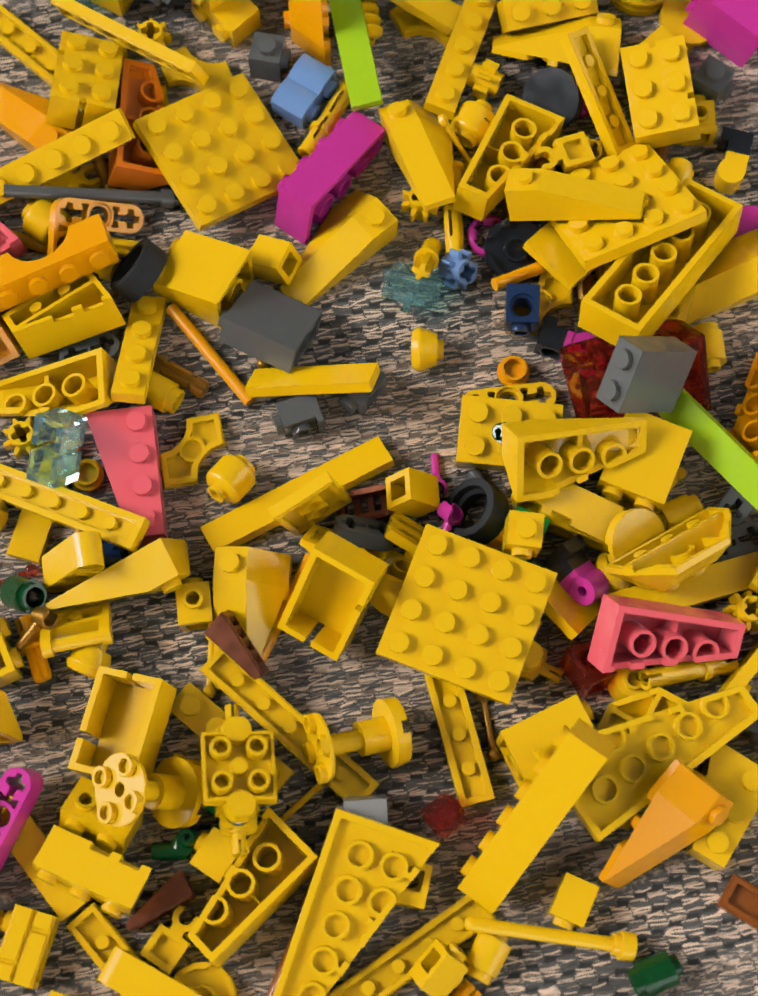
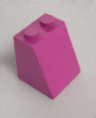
M691 0L685 11L689 15L683 24L707 40L706 43L742 68L758 48V0Z

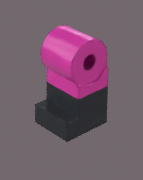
M547 314L533 353L576 367L589 366L594 361L599 350L597 338L588 332L577 334L558 327L559 318Z
M578 534L562 543L543 563L548 570L558 573L556 580L575 602L582 606H588L603 597V593L607 594L610 584L606 575L596 568L582 549L587 546V543Z

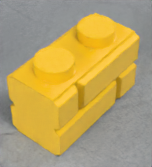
M15 904L13 911L8 910L1 925V931L5 932L0 947V980L29 989H38L61 921L60 917Z

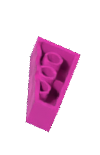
M352 111L346 118H340L333 132L328 137L323 136L317 143L315 150L309 156L305 155L301 158L296 170L290 176L288 174L285 175L277 186L279 195L274 225L305 245L311 238L310 230L315 222L320 225L323 223L328 215L327 212L333 204L334 198L339 201L343 198L352 183L353 177L358 179L381 150L385 128L358 111Z

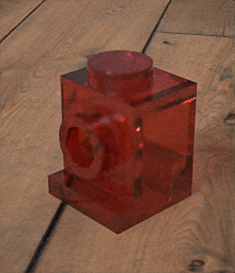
M578 641L568 646L563 653L565 655L559 663L576 689V694L580 700L607 688V685L617 674L616 670L615 672L602 673L587 660L591 641L584 644Z
M448 793L439 795L424 807L419 814L441 843L469 821L464 815L465 811L453 796L450 797Z

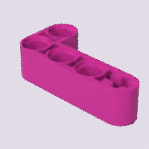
M30 767L10 768L0 779V815L4 807L10 812V820L7 825L2 823L0 816V872L43 788V778L40 772ZM20 778H22L21 782L26 785L24 790H21L22 785L19 783Z

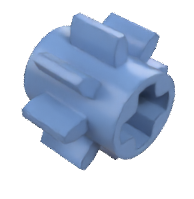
M449 249V254L440 258L439 272L437 274L445 278V286L452 289L456 287L467 289V285L476 280L479 263L470 260L472 252L464 249L460 251Z

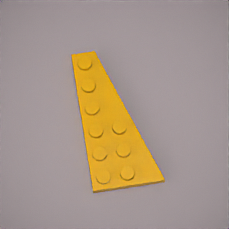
M739 685L598 730L616 745L607 761L573 805V811L595 842H600L651 802L646 797L675 759L694 769L758 719V704L745 686ZM553 744L532 751V753L539 761L545 752L552 755L557 747Z
M336 807L273 996H327L340 976L350 966V963L360 949L365 946L397 903L398 898L409 883L414 880L421 867L440 845V842Z

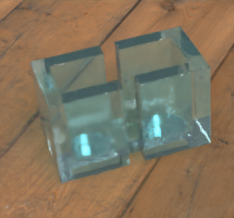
M60 407L35 414L31 444L39 445L55 440V442L30 450L26 479L53 489L78 481L82 452L78 451L77 448L83 446L87 423L86 416Z

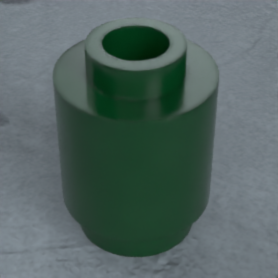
M11 575L1 585L0 598L5 606L30 614L35 607L45 606L47 591L38 580L22 575Z
M665 949L634 962V967L626 970L637 996H654L680 984L678 976L684 974L676 954L668 955Z

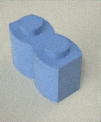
M304 53L294 64L288 77L283 80L270 100L272 112L304 129L308 123L318 119L321 113L320 105L326 98L330 100L338 88L336 71Z

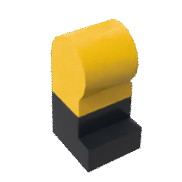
M723 126L718 138L716 151L724 152L713 178V185L718 192L732 194L738 190L746 173L754 138L753 133Z

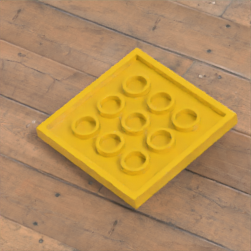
M243 73L138 118L133 123L134 130L199 232L278 195L277 186L285 175L288 174L290 176L296 170L299 159Z
M636 144L621 151L618 155L606 156L594 162L593 165L577 168L567 174L645 192L646 198L642 219L564 220L549 222L587 272L706 222L707 210L649 144Z
M426 523L380 640L376 655L508 706L558 573L517 557H511L509 554Z

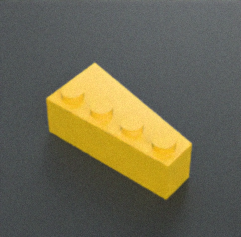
M269 806L262 815L257 831L251 834L246 841L248 856L240 858L239 855L234 865L230 866L216 894L212 895L187 935L206 958L218 968L315 872L319 860L318 856ZM273 824L277 827L274 830L271 829Z

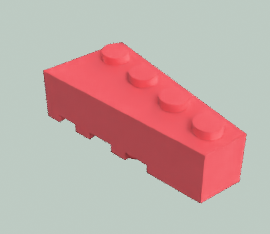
M152 405L95 411L85 414L119 508L145 517L151 522L139 547H145L159 538H168L157 420Z

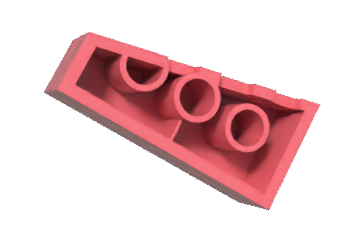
M603 593L587 660L602 673L615 672V669L622 668L636 670L645 669V666L663 664L664 666L678 665V662L685 661L698 663L738 658L746 624L727 612Z

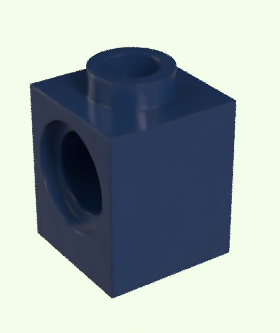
M507 283L504 331H511V334L515 336H528L531 332H537L540 285ZM518 306H524L530 311V314L518 316L513 309Z

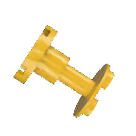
M393 696L379 698L373 704L372 718L356 721L353 724L352 730L335 734L329 733L327 724L319 713L304 714L303 725L307 734V742L302 743V752L305 762L313 763L318 784L331 783L334 779L335 755L357 751L361 757L379 753L384 763L390 768H397L408 764L412 757L411 732L404 733L401 721L408 719L402 704Z
M124 752L113 754L104 762L103 766H97L92 774L98 820L103 824L125 827L133 823L145 807L151 810L154 818L162 826L170 829L191 827L201 817V814H197L201 804H203L201 766L193 764L192 759L188 757L172 756L164 759L157 766L154 773L146 775L143 765L135 756Z

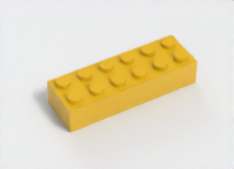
M686 177L682 183L707 210V221L616 259L581 300L578 326L616 346L620 335L653 336L737 233L743 205Z

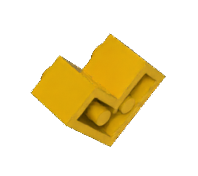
M191 0V12L194 17L201 23L207 22L221 42L227 41L234 48L261 26L260 10L250 0Z

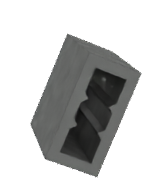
M252 280L245 290L240 289L232 307L223 310L218 321V326L221 327L219 341L290 374L317 336L323 312Z
M620 335L596 398L617 413L673 412L698 352L674 336Z

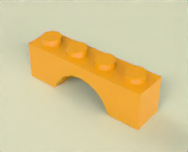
M99 213L68 226L67 235L62 244L44 258L22 261L15 259L9 253L0 256V313L120 261L111 235Z

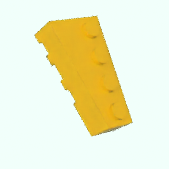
M507 93L457 187L456 201L453 203L452 209L483 221L504 199V189L509 170L519 168L532 169L537 161L533 157L536 150L543 146L550 147L554 139L559 138L565 118Z

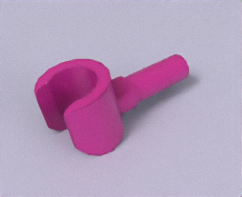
M433 453L431 454L432 475L438 476V484L443 487V497H445L448 487L446 482L441 479L439 454Z
M442 501L437 508L438 516L444 520L442 529L450 532L453 526L459 524L464 517L462 509L455 503L450 505L447 501Z

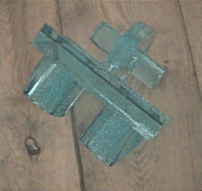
M395 262L391 269H385L381 297L404 303L403 313L407 314L410 313L412 305L438 309L443 280H440V276L437 274L438 270H433L428 278L422 277L421 280H417L415 278L416 274L410 273V267L407 264Z

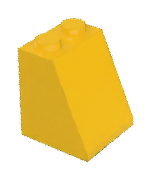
M185 230L180 239L176 238L169 248L167 263L153 284L155 294L166 298L171 303H176L178 307L221 329L218 326V321L225 308L230 309L240 289L245 290L255 278L251 251Z
M625 413L623 418L645 417L647 419L646 452L611 469L603 468L596 488L602 490L601 493L605 497L620 501L622 498L634 503L633 506L635 508H646L652 512L660 513L693 431L648 413Z
M575 694L500 731L495 742L519 788L526 778L533 782L538 775L533 770L538 760L532 751L553 745L552 742L563 726L566 725L571 729L578 718L593 727L591 720L594 719V714L586 700L580 701L578 695Z

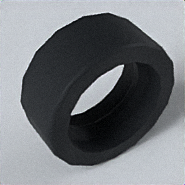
M149 239L141 240L129 251L116 269L111 279L110 287L130 303L138 301L148 292L162 273L167 263L168 254Z
M471 478L463 481L453 489L446 500L450 505L455 503L462 509L464 514L462 521L453 526L450 531L451 533L484 545L495 539L503 530L505 519L509 513V501L505 493L485 479ZM487 496L485 513L476 524L465 529V518L469 508L479 498Z

